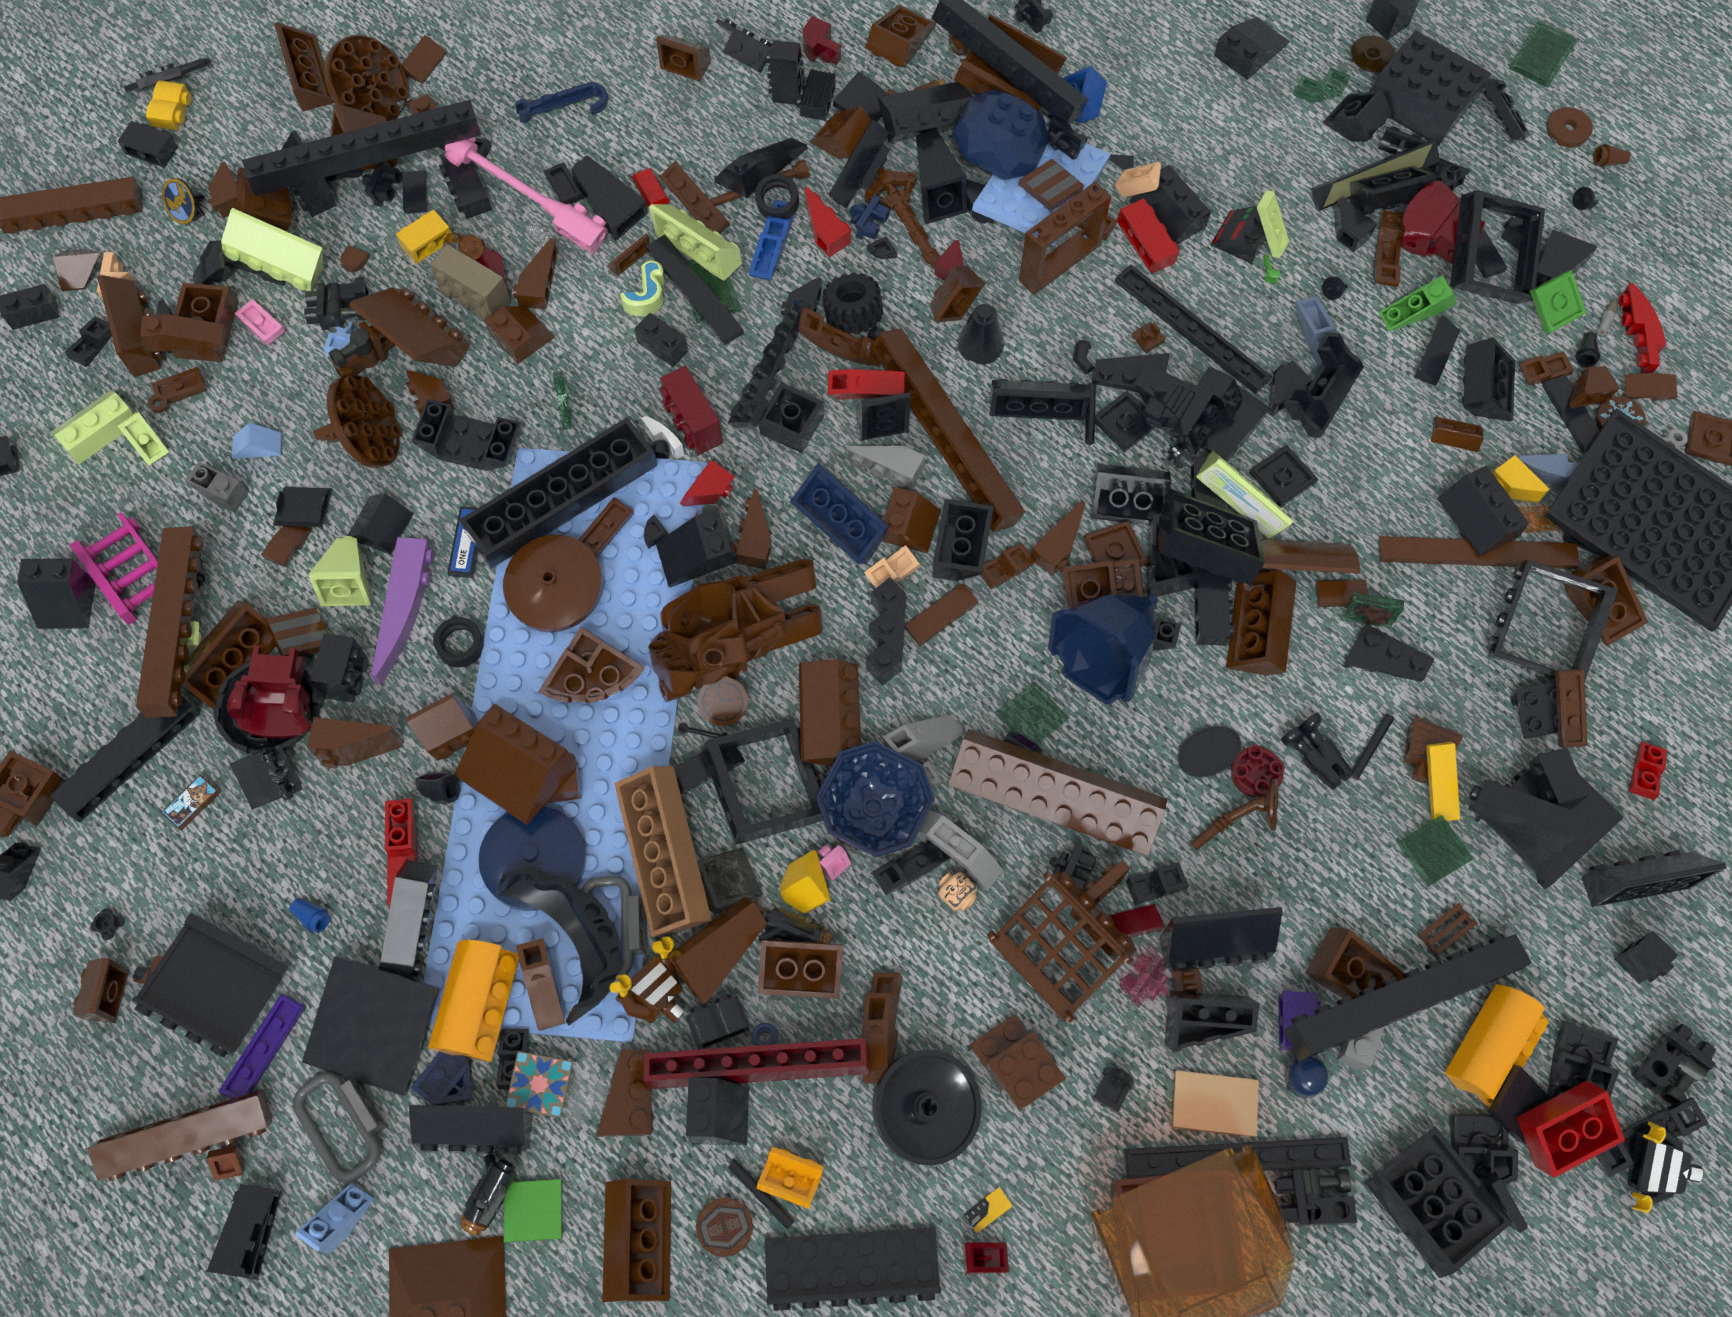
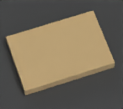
M1176 1070L1174 1072L1172 1128L1257 1137L1259 1080Z

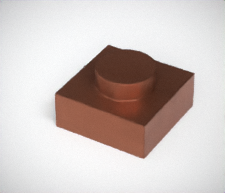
M237 1145L208 1152L207 1161L214 1181L243 1175L244 1164Z

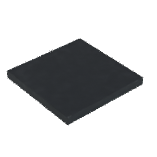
M339 955L334 956L302 1063L402 1096L407 1095L440 988Z

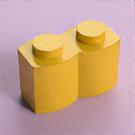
M161 80L156 83L153 98L149 102L146 111V118L152 127L178 130L180 124L184 123V111L191 104L192 100L191 93L186 85Z

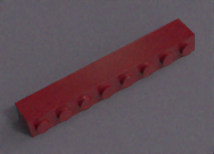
M866 1038L644 1053V1082L650 1089L688 1087L689 1078H718L737 1084L870 1075V1049Z

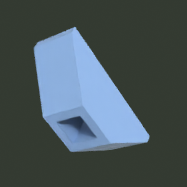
M351 1183L299 1228L295 1235L318 1252L330 1254L346 1240L374 1198Z

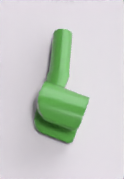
M1266 254L1263 256L1266 267L1265 282L1277 284L1280 270L1272 269L1269 256Z

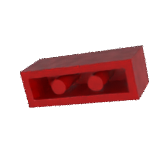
M1143 198L1120 209L1117 223L1150 273L1153 274L1175 264L1179 254L1178 245L1175 241L1171 240L1167 234L1166 227L1155 216L1153 207L1148 205Z

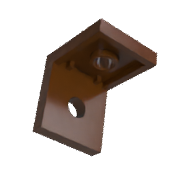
M1123 860L1117 865L1111 863L1101 873L1102 876L1098 879V882L1096 883L1092 880L1083 888L1082 892L1091 896L1096 906L1123 882L1130 868ZM1072 908L1073 911L1070 915L1079 923L1083 918ZM1088 923L1082 927L1096 943L1102 938ZM1106 942L1100 947L1113 962L1120 957Z

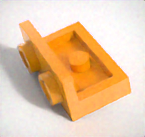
M771 1147L768 1160L756 1189L810 1209L821 1181L824 1166L819 1165L812 1159H804L793 1155L786 1149Z

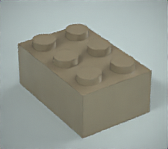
M447 244L430 263L439 292L447 298L451 296L456 299L461 307L465 309L471 308L481 319L484 320L501 307L511 304L502 276Z

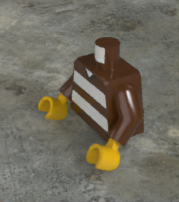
M662 937L661 941L653 943L652 949L655 953L660 954L659 958L655 956L631 979L628 975L624 974L616 977L618 982L611 983L610 990L613 993H618L615 1000L622 1004L628 1016L645 1020L648 1023H654L664 1014L675 1024L685 1013L675 1003L683 989L676 970L667 957L674 947L673 940L670 937Z

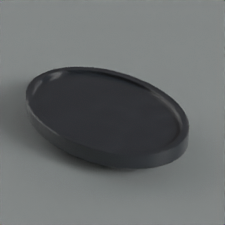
M1213 726L1202 729L1189 737L1183 744L1178 755L1179 766L1183 772L1193 777L1216 775L1227 769L1239 755L1241 750L1240 737L1234 730L1228 727Z

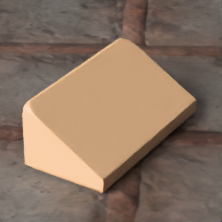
M1155 162L1124 170L1115 184L1121 196L1128 197L1157 190L1161 163Z

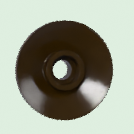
M1378 36L1361 37L1355 41L1351 48L1353 62L1359 68L1369 72H1381L1395 56L1393 46L1387 40Z

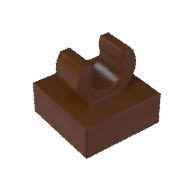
M1152 322L1132 334V338L1145 354L1163 344L1166 339L1161 334L1159 327Z
M1199 968L1173 971L1171 973L1174 991L1204 993Z

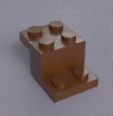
M1013 1015L970 1044L971 1049L1000 1092L1005 1090L1019 1111L1066 1080V1077L1033 1031L1028 1034L1016 1015Z

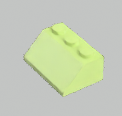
M110 390L52 430L51 433L74 460L80 464L122 435L123 432L117 424L131 416L133 412L116 392Z

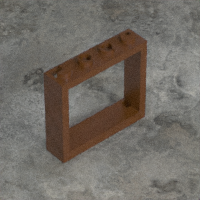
M1096 181L1026 232L1019 282L1033 295L1037 294L1101 246L1112 196ZM1084 221L1081 231L1045 257L1047 247ZM1036 231L1039 233L1037 238L1033 235Z

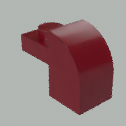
M812 16L803 28V51L805 56L812 62L817 57H820L827 63L831 62L837 65L841 60V45L831 41V24Z

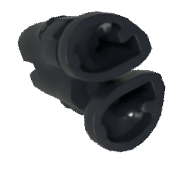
M1316 712L1299 727L1296 726L1280 740L1285 746L1293 747L1304 756L1302 763L1310 772L1317 775L1324 785L1334 790L1341 785V780L1347 781L1354 774L1342 757V753L1331 739L1324 740L1318 730L1322 717ZM1303 736L1306 737L1314 745V749H1311L1309 747V745L1304 740Z

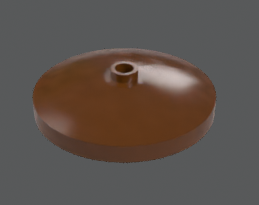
M565 535L542 536L525 544L510 560L503 578V594L510 611L524 625L541 632H560L580 624L596 608L603 590V572L594 553L581 541Z

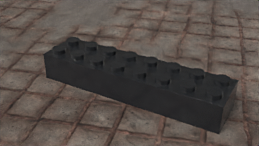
M627 417L459 520L469 539L492 569L515 555L528 542L547 535L655 468L657 463L654 451Z

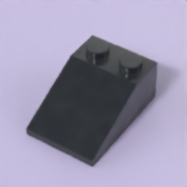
M1255 17L1234 25L1218 39L1214 56L1248 80L1288 45L1290 41Z
M910 392L860 401L856 405V417L862 440L908 433Z
M718 508L694 516L656 543L669 588L739 562L726 519Z

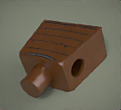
M1416 716L1408 727L1403 761L1415 767L1411 778L1420 783H1426L1428 780L1426 745L1453 742L1457 749L1463 735Z

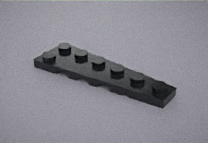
M805 300L793 301L785 309L786 315L784 319L776 326L772 341L764 348L762 360L754 367L750 382L742 389L740 401L730 412L731 417L728 423L733 427H757L768 403L765 399L766 394L769 390L774 389L777 383L774 379L775 374L782 370L786 363L783 356L792 349L799 333L798 326L802 309L804 307L810 309L811 305Z

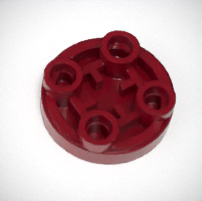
M1252 745L1239 753L1231 765L1230 773L1234 785L1240 792L1249 797L1260 798V796L1266 795L1273 778L1278 780L1279 788L1283 780L1285 766L1270 750L1259 745Z

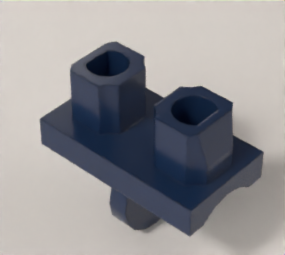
M874 195L868 206L865 203H861L860 206L853 205L850 208L851 222L855 224L858 231L855 237L860 240L864 236L875 239L880 231V225L874 223V219L886 223L890 216V209L881 204L880 196Z

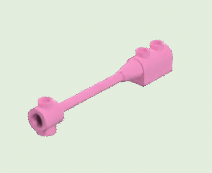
M475 137L445 145L446 153L444 156L452 164L459 167L462 163L468 164L472 160L539 203L545 211L555 218L552 222L555 230L589 253L594 254L606 238L608 230L604 227L606 222L597 215L593 219L586 215L588 211L579 203H576L573 207L570 204H564L538 193L476 153L477 144L474 143L476 141Z

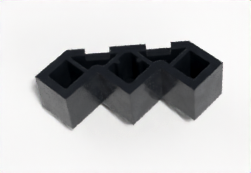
M891 577L871 592V604L881 615L869 624L868 636L879 648L866 657V669L882 686L902 671L907 594Z

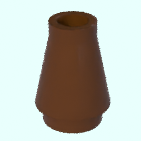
M1608 144L1598 146L1593 154L1594 163L1600 167L1627 164L1631 158L1629 150H1623Z

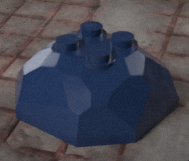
M997 90L985 91L971 97L952 132L966 160L1005 180L1023 177L1035 170L1049 142L1043 114L1026 101Z

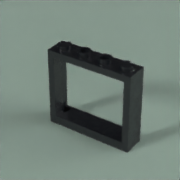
M1480 190L1461 195L1450 287L1515 304L1533 301L1530 290L1536 286L1545 208ZM1482 208L1523 219L1514 290L1473 280Z
M1530 560L1522 561L1521 565L1517 564L1513 572L1512 578L1515 579L1513 587L1509 588L1505 594L1504 602L1507 603L1505 610L1500 612L1496 619L1495 626H1498L1496 635H1492L1489 639L1487 650L1490 651L1488 656L1555 679V671L1557 670L1501 652L1528 573L1531 572L1598 595L1572 669H1584V678L1586 680L1618 589Z
M794 719L706 740L702 752L735 845L823 821L816 800V796L820 791V780L817 773L813 772L811 763L801 761L800 728L796 727ZM785 735L812 808L747 826L721 751Z

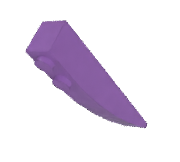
M397 537L371 676L376 684L384 682L402 652L416 621L425 586L430 584V572L428 569L429 563L432 564L434 562L435 553L427 539Z

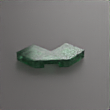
M1330 68L1323 83L1302 75L1293 95L1312 103L1341 96L1351 75Z
M553 372L563 430L571 429L572 417L563 372Z

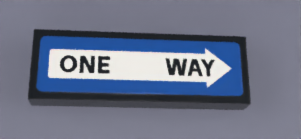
M460 506L447 571L449 576L474 578L478 550L465 533L459 519L477 508Z

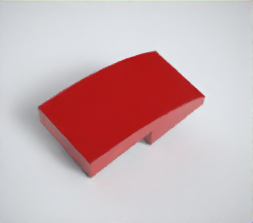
M1641 741L1636 754L1629 792L1655 801L1659 796L1661 774L1666 769V749Z

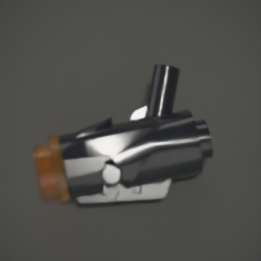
M777 907L772 911L768 910L764 916L767 922L765 926L766 932L759 935L760 943L761 939L774 940L777 937L783 941L831 943L833 939V934L828 933V929L825 926L794 912L788 913Z
M488 1154L484 1157L486 1173L467 1200L465 1210L461 1215L462 1221L459 1224L464 1231L475 1236H479L482 1231L489 1228L500 1210L506 1193L517 1176L516 1172L513 1171L515 1168L513 1164L504 1159L496 1162L495 1155Z

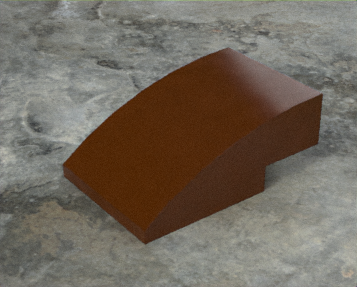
M1139 559L1118 562L1105 561L1063 567L1067 607L1110 594L1144 597Z

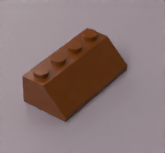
M105 275L97 276L116 354L133 377L162 369L160 360L163 359L161 351L151 352L140 337L142 316L152 315L145 306L148 303L145 291L143 289L139 290L134 281Z
M1282 570L1259 573L1251 585L1237 583L1232 617L1234 635L1229 640L1227 669L1265 676L1286 673L1296 581Z
M236 601L185 661L184 670L186 678L181 688L214 710L220 686L234 670L251 661L254 645L260 646L262 649L261 654L268 655L276 646L267 628L266 618L248 603Z
M838 659L801 662L799 664L801 761L832 767L840 751L861 746L858 664Z
M621 1179L605 1182L602 1302L670 1301L671 1182L640 1179Z

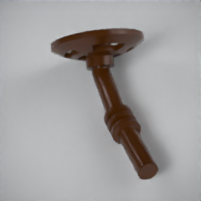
M1273 778L1265 796H1260L1259 799H1254L1228 813L1223 812L1221 814L1222 817L1218 816L1217 821L1213 820V824L1192 840L1190 844L1197 851L1219 832L1224 833V829H1229L1228 825L1232 826L1233 821L1259 809V812H1265L1271 831H1275L1277 826L1278 780Z

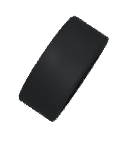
M772 174L764 177L758 183L755 190V200L759 212L765 218L769 216L772 218L788 219L796 212L799 206V194L796 184L792 179L782 174ZM775 187L787 189L791 195L790 202L781 208L767 206L764 202V195L768 190Z
M455 617L444 621L436 629L433 636V644L437 654L448 666L460 668L475 663L481 657L484 638L473 621L463 617ZM457 630L469 631L474 638V642L468 651L457 655L446 651L444 642L451 633Z

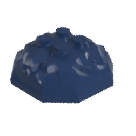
M874 741L840 751L816 796V800L828 834L849 844L854 849L863 851L876 858L912 846L935 797L923 764Z

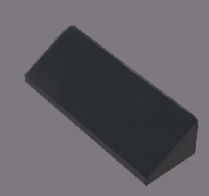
M1442 315L1414 376V378L1434 386L1438 384L1460 332L1447 317Z

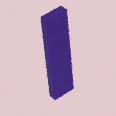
M281 993L218 1092L231 1099L253 1092L306 1007Z

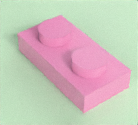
M253 299L234 313L237 319L266 346L285 332L283 326Z

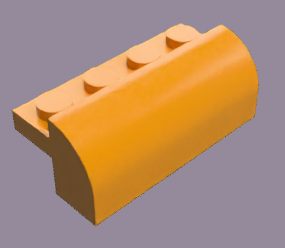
M460 940L457 942L428 1049L449 1055H463L484 1062H492L519 960L517 953L502 949L500 945L484 941Z
M1495 984L1444 1074L1457 1088L1476 1094L1486 1107L1490 1108L1512 1066L1524 1067L1541 1035L1545 1032L1546 1026L1549 1023L1542 1014L1545 1007L1536 999L1520 990Z

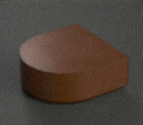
M348 245L342 253L340 260L345 270L357 272L365 266L370 257L368 253Z

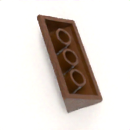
M276 22L274 26L294 94L302 112L333 104L334 102L325 83L324 61L316 35Z

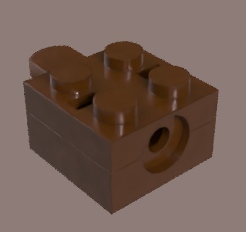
M11 750L0 764V838L9 837L20 819L37 826L54 801L50 795L60 783L66 781L54 771Z

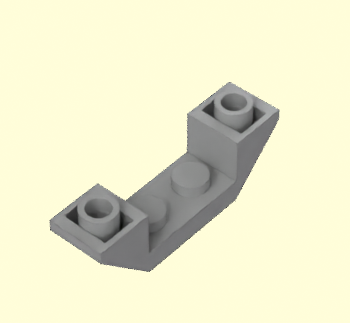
M929 810L916 837L924 843L929 840L966 868L968 870L966 876L988 892L1004 870L984 846L944 815Z

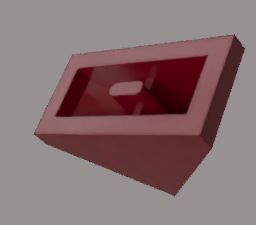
M955 240L935 262L934 275L943 281L947 279L946 275L951 268L964 265L959 240Z
M967 1242L962 1245L965 1275L1009 1273L1007 1243Z

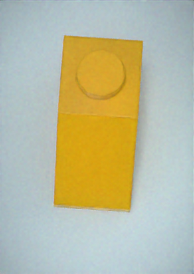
M1516 455L1493 472V475L1510 498L1514 500L1539 502L1550 490Z

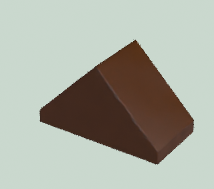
M570 753L572 757L575 759V761L578 763L575 755ZM579 763L545 804L582 799Z

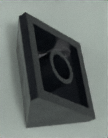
M1373 0L1366 17V22L1386 40H1389L1409 26L1419 0Z
M386 493L370 496L347 536L357 538L359 543L391 555L396 547L397 537L402 536L414 514Z

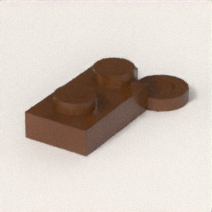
M196 367L151 383L155 395L151 396L148 400V406L151 411L161 413L168 408L169 403L171 404L207 391L199 368ZM162 401L160 406H154L155 402Z

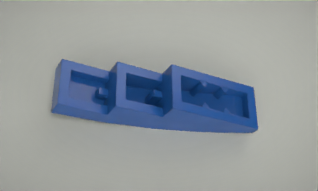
M775 199L772 208H781L788 202ZM796 212L788 219L767 217L763 233H760L749 276L772 280Z

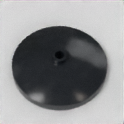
M919 1050L900 1056L884 1070L874 1091L872 1110L877 1132L892 1153L913 1164L938 1165L956 1158L971 1144L978 1131L982 1106L977 1083L963 1063L941 1051ZM922 1103L925 1104V1111L921 1109Z

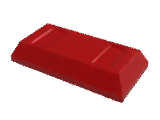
M652 168L645 169L631 176L642 198L646 201L648 209L651 204L666 205L670 203Z

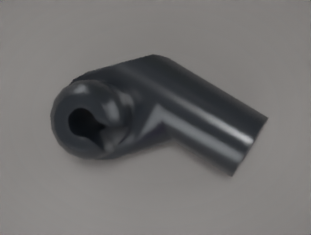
M1080 340L1075 344L1073 361L1087 375L1094 369L1092 363L1087 359L1088 349H1091V344L1089 341Z

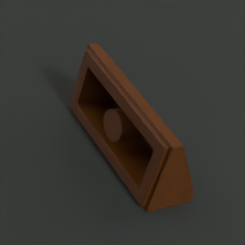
M424 35L402 63L406 77L423 84L447 52L431 38Z
M647 234L642 236L610 262L607 267L616 275L622 274L647 253L646 245L650 243L649 236Z
M1437 416L1434 417L1431 442L1475 452L1479 451L1484 439L1481 426Z

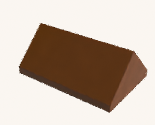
M761 939L758 994L839 999L843 944Z

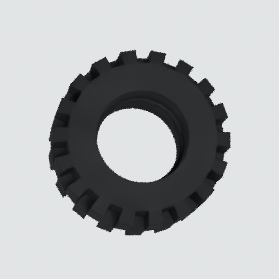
M851 273L850 275L843 274L839 278L832 279L833 282H829L826 285V289L823 290L822 299L826 321L829 325L848 334L855 333L856 335L862 331H869V328L877 326V322L881 321V315H883L881 290L878 282L874 281L871 276L866 277L862 273L859 275L856 273Z

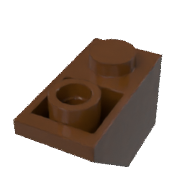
M411 370L406 372L410 380L406 382L411 396L417 395L418 400L414 401L420 414H422L427 399L449 404L452 411L455 410L441 379Z

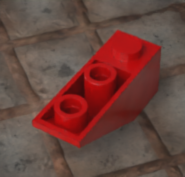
M805 187V204L815 243L830 258L851 243V229L845 221L842 222L836 216L835 211L831 207H827L822 202L816 192L813 193L808 187Z
M859 369L828 371V395L838 400L880 398L905 393L906 372Z

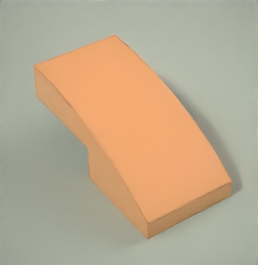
M905 545L887 560L882 558L864 573L875 588H877L889 577L895 583L920 568L921 565Z

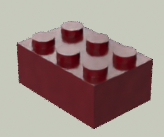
M683 366L660 377L661 388H659V392L663 398L661 401L662 406L667 414L671 413L673 415L672 421L676 430L684 433L685 437L683 439L689 450L693 449L696 455L699 456L723 444L720 421L687 367Z

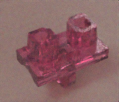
M1140 954L1134 964L1135 970L1141 973L1139 979L1136 980L1126 975L1120 983L1121 990L1130 997L1132 1004L1138 1008L1146 997L1153 1001L1157 995L1166 997L1169 993L1168 989L1164 986L1168 980L1163 975L1166 969L1162 965V958L1157 955L1152 959Z

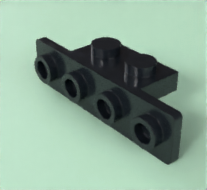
M717 18L715 23L731 32L722 52L761 73L767 63V50H771L772 43L763 38L758 41L753 38L755 34L743 28L740 31L736 29L737 24L726 18L723 22Z
M875 120L869 122L829 192V196L844 208L848 207L858 189L868 188L875 182L876 173L887 161L886 156L890 149L884 145V142L889 132Z

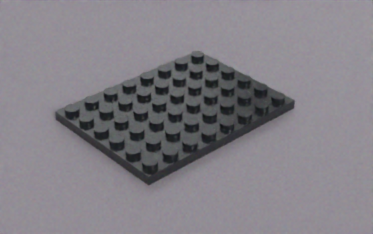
M1616 408L1608 417L1544 517L1600 556H1619L1629 576L1713 632L1719 627L1732 605V486Z

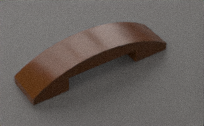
M1386 210L1382 212L1374 260V282L1377 284L1399 286L1401 272L1399 260L1401 240L1404 233L1402 227L1404 214Z
M805 307L802 309L798 330L810 342L840 358L859 364L880 366V361L871 349L875 342L874 340L866 336L858 339L825 323L824 316Z

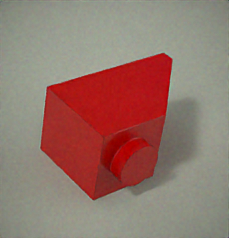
M710 460L679 504L683 507L716 504L721 496L726 499L731 492L733 486L730 483L735 476L713 460Z

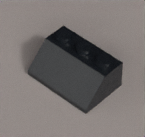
M296 130L290 133L282 149L304 144ZM324 177L289 187L294 196L297 194L300 196L297 201L302 210H308L312 217L337 206Z
M1170 165L1160 170L1157 190L1133 195L1129 201L1132 204L1144 198L1147 204L1153 207L1155 216L1160 223L1164 224L1167 234L1176 244L1205 229L1211 214L1206 205Z
M1410 166L1350 182L1351 203L1365 215L1372 214L1376 209L1395 208V204H1409L1421 189L1434 182L1435 174L1415 166Z
M1493 337L1466 345V355L1464 356L1465 375L1463 376L1464 396H1462L1464 408L1474 416L1513 421L1515 359Z
M1097 464L1091 519L1117 522L1129 520L1130 523L1150 525L1153 515L1162 513L1165 493L1168 488H1171L1172 479L1170 472Z
M1487 465L1465 475L1437 498L1479 557L1520 537L1529 525L1527 519Z
M945 499L933 560V578L959 581L982 575L994 506Z

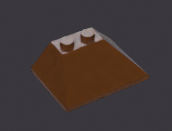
M504 1236L390 1248L389 1317H507Z

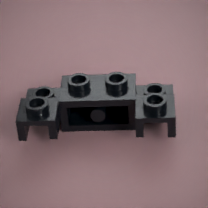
M1327 333L1317 348L1323 364L1308 388L1307 386H1294L1284 402L1291 419L1300 420L1309 437H1322L1364 368L1360 358L1354 355L1346 346L1340 333Z

